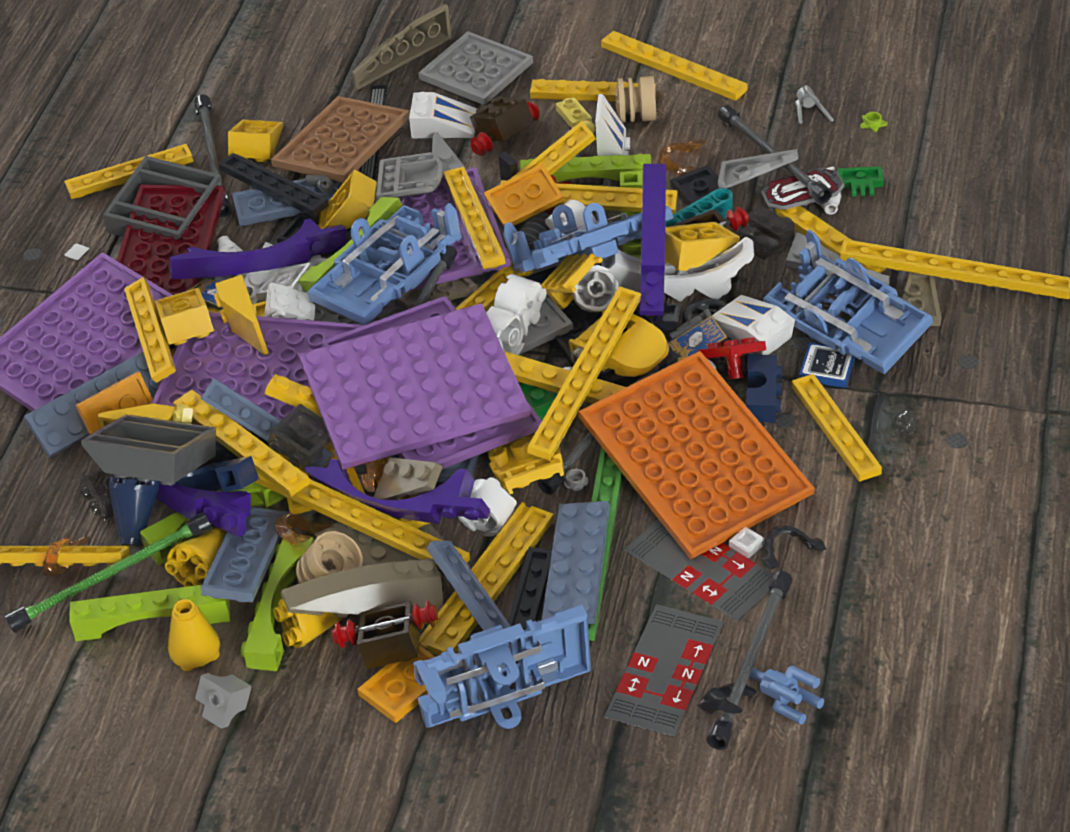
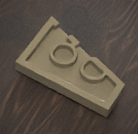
M910 272L902 298L930 314L933 319L931 326H941L942 317L934 276Z
M467 277L456 281L439 283L434 286L427 302L446 296L449 301L465 297L474 293L478 287L477 284ZM423 288L401 293L402 297L400 299L396 298L397 303L405 310L413 308Z
M389 457L373 498L400 500L402 496L408 494L415 496L434 490L443 466L436 462Z

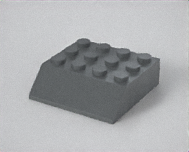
M145 156L103 214L108 232L124 237L127 225H131L132 229L139 230L143 228L144 232L152 234L154 231L156 235L161 233L163 237L174 236V239L178 240L220 181L221 175ZM140 184L182 185L194 188L195 192L202 193V196L187 218L134 205ZM131 212H136L137 216L143 217V215H146V218L152 220L159 218L160 222L165 223V220L175 222V225L180 226L177 231L131 219L130 215Z
M125 414L82 439L81 445L103 472L114 474V477L126 478L130 476L137 477L138 481L156 480L160 481L162 485H173L215 456L216 428Z

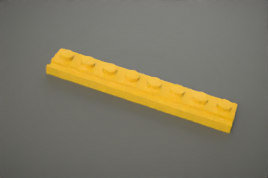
M522 502L472 567L471 571L493 602L525 561L528 548H534L554 522L553 513L534 506L527 507ZM456 590L438 612V620L435 621V626L432 627L429 624L420 636L419 645L438 656L446 652V648L452 647L456 654L458 644L464 643L478 624L468 607L460 599Z

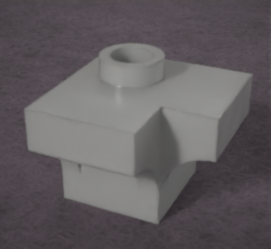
M209 673L201 675L195 699L205 705L202 717L221 729L228 727L230 721L238 712L246 710L252 686L234 675L225 677L214 676Z

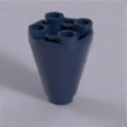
M110 477L109 491L118 537H121L120 543L140 544V531L147 528L159 491V481L143 482L138 481L137 477H132V479Z

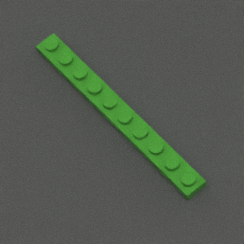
M602 447L592 502L609 501L610 514L595 624H588L589 641H595L623 476V473Z

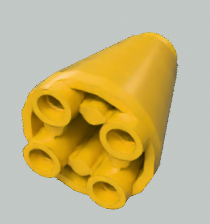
M216 528L176 545L167 556V562L165 563L166 571L173 575L184 587L202 585L227 532L221 528Z
M283 598L280 599L278 606L273 609L277 622H281L284 631L282 637L287 647L293 645L295 648H301L331 628L336 622L345 618L336 617V614L332 612H324L323 615L289 613Z
M188 599L178 601L173 607L167 647L170 659L180 666L183 671H191L194 668L204 666L220 656L218 634L196 604Z

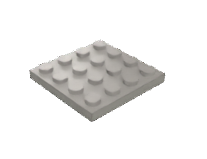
M467 31L419 72V79L486 105L533 63V56Z

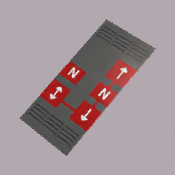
M659 519L624 548L626 552L735 621H738L769 592L768 586L773 575L770 571L724 543L690 560Z
M656 604L604 717L675 736L724 622Z

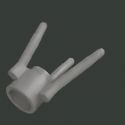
M808 85L801 87L797 91L796 96L798 100L795 101V105L797 107L799 124L803 123L802 106L810 108L814 104L830 122L834 121Z

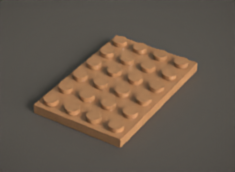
M337 96L271 159L272 167L301 174L326 175L330 180L345 182L354 169L358 170L409 119V110Z

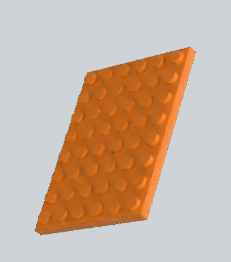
M700 351L580 410L578 413L579 419L690 560L734 537L743 528H751L814 494L815 488Z

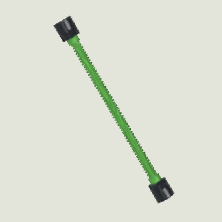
M201 512L186 522L187 525L181 527L182 529L178 530L177 533L174 532V534L172 533L168 537L160 539L154 545L151 544L148 548L145 547L142 551L139 550L136 554L133 553L130 557L128 556L124 560L122 559L118 563L116 562L112 566L104 568L100 572L95 573V575H92V577L89 576L86 580L83 579L80 583L77 582V585L74 584L71 588L68 587L65 591L62 590L59 594L56 593V596H50V599L47 598L44 602H39L38 605H30L26 608L23 606L5 614V618L9 626L15 633L31 623V619L37 617L41 611L44 612L47 608L50 609L53 605L55 606L56 603L59 604L62 600L65 601L68 597L71 598L74 594L77 595L80 591L82 592L86 588L88 589L92 585L100 583L104 579L115 575L118 571L121 572L124 568L127 569V566L130 567L133 563L136 564L139 560L142 561L145 557L148 558L151 554L154 555V553L165 549L168 545L171 546L174 542L177 543V540H182L183 537H196L213 530L205 513Z

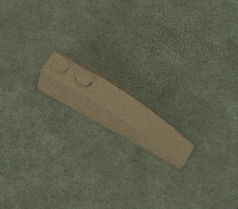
M444 4L414 20L403 30L373 50L352 72L354 89L359 90L452 39L448 5Z
M433 558L356 567L311 579L281 591V596L288 612L323 615L324 612H332L336 614V617L347 618L348 614L361 615L362 612L409 601L412 602L413 607L417 603L420 608L425 607L426 601H429L431 605L436 606L437 612L443 607L441 575Z

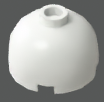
M595 265L575 286L577 290L572 293V297L582 310L601 312L607 309L618 290V281L608 268Z

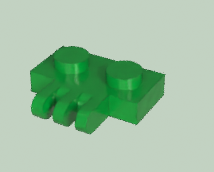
M881 166L837 169L845 185L843 189H850L852 197L857 196V191H860V197L865 196V191H868L869 196H874V188L884 186Z

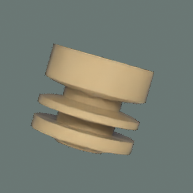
M654 76L640 77L638 87H634L632 78H628V87L624 88L623 78H618L615 100L616 112L620 121L625 123V113H630V121L634 122L635 112H640L642 122L656 121Z
M337 531L324 532L315 539L310 548L299 559L296 566V575L299 583H303L331 573L361 567L363 556L359 546L346 534Z

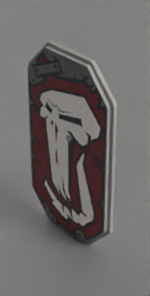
M819 168L804 172L816 182L820 180L832 190L831 198L837 196L845 187L837 171ZM793 175L772 180L761 191L768 206L782 210L816 202L809 195L810 191L807 189V186Z

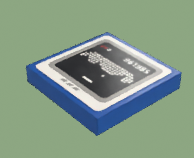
M809 343L799 378L814 374L821 384L846 388L855 357L848 353L842 355L839 348L835 351L827 345Z

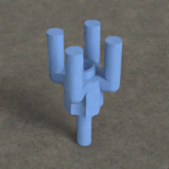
M789 666L785 674L772 669L765 673L754 667L751 670L749 677L760 682L761 692L775 699L773 710L799 724H803L806 721V715L787 706L789 702L799 704L802 700L818 709L824 705L823 698L798 687L797 682L799 680L813 688H817L820 684V679L795 666Z

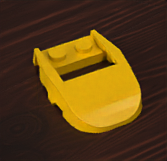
M632 314L625 327L628 330L618 339L602 371L609 368L615 370L617 375L630 377L643 375L651 371L668 355L669 345L664 334L650 322ZM601 318L578 338L569 340L571 352L577 347L584 349Z
M534 432L489 450L488 457L491 461L489 465L496 479L500 482L501 487L508 494H513V488L526 487L530 482L551 478L555 473L563 476L564 463L560 447L557 448L551 461L527 453L528 445L536 433Z

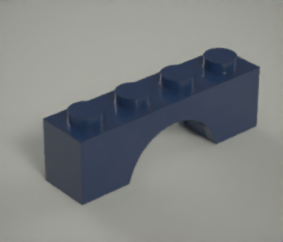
M252 456L199 466L196 470L175 483L199 490L212 491L222 489V492L243 489L259 480Z

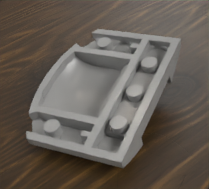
M431 152L380 160L376 192L377 200L381 197L400 198L435 191L443 176L441 160L438 157L434 158Z

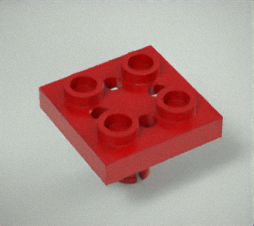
M755 337L741 339V344H739V339L723 342L724 346H722V342L707 344V349H700L698 352L700 351L705 358L724 356L727 360L728 379L743 378L740 356H743L745 353L766 350V342H756Z

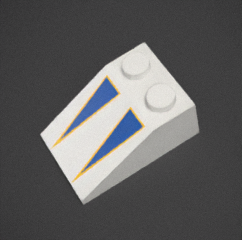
M435 92L413 93L409 116L411 137L433 138V134L438 132L442 138H473L475 130L470 116L476 113L477 108Z
M598 94L595 120L597 156L629 155V151L626 150H630V137H626V128L604 95Z
M740 295L712 315L724 333L732 340L739 339V344H741V339L755 337L756 342H766V350L749 353L750 355L771 354L791 339L795 319L780 307L744 295Z

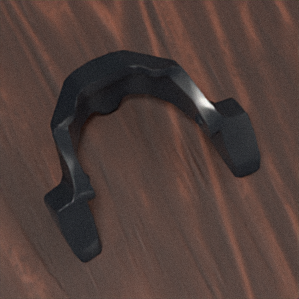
M780 525L768 532L763 545L767 555L761 559L764 566L769 569H775L779 566L773 553L772 543L774 537L784 533H788L793 537L799 536L809 550L823 551L826 550V547L820 538L811 539L795 527Z
M735 683L726 684L719 688H711L697 704L699 708L711 715L718 710L732 714L743 711L741 707L727 700ZM745 685L742 695L752 696L757 691Z

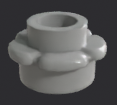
M575 468L566 473L564 485L567 489L580 491L584 486H587L588 478L583 470Z

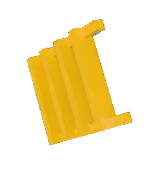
M583 253L581 256L579 254L574 256L569 254L541 286L546 289L547 295L560 309H565L573 300L572 293L577 290L575 288L577 283L595 263H601L603 259L595 257L593 253H590L588 256L586 253Z

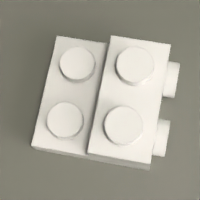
M312 263L274 269L256 293L259 301L266 300L270 282L305 292L298 280L313 266Z
M270 282L267 290L264 317L314 321L315 304L309 300L308 293Z

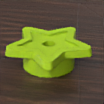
M869 112L866 115H862L864 122L860 124V128H869L873 132H877L879 127L887 126L888 122L882 120L880 113Z

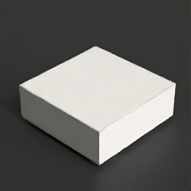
M745 527L729 540V547L750 558L764 545L765 538Z

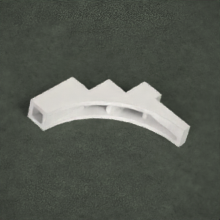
M745 237L733 247L716 255L701 266L689 268L687 271L676 270L673 265L665 263L664 293L681 302L696 289L712 299H720L730 291L731 277H734L740 268L753 259V241ZM618 250L619 253L606 257L601 262L602 267L608 268L620 287L640 293V258L630 256Z

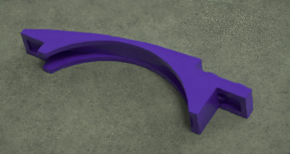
M643 164L640 315L664 316L666 164Z
M306 219L300 230L292 237L262 249L242 252H218L190 247L187 248V253L169 257L171 278L190 279L237 275L310 262L311 256L339 250L343 245L345 246L346 228L341 224L321 229L312 219Z
M331 459L328 468L306 466L305 468L307 474L314 481L382 513L398 518L440 524L442 516L446 518L459 516L469 520L489 518L490 508L483 499L470 498L475 480L466 469H458L443 484L420 496L404 500H382L370 497L357 490L353 486L347 470H342L337 459Z
M159 481V491L156 498L169 508L188 519L204 512L209 523L237 537L246 534V517L250 516L251 493L247 491H206L185 487L176 483L173 485H162Z

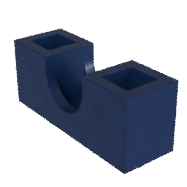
M748 354L746 407L759 422L775 423L776 413H781V398H776V396H781V381H777V379L782 377V365H777V355Z

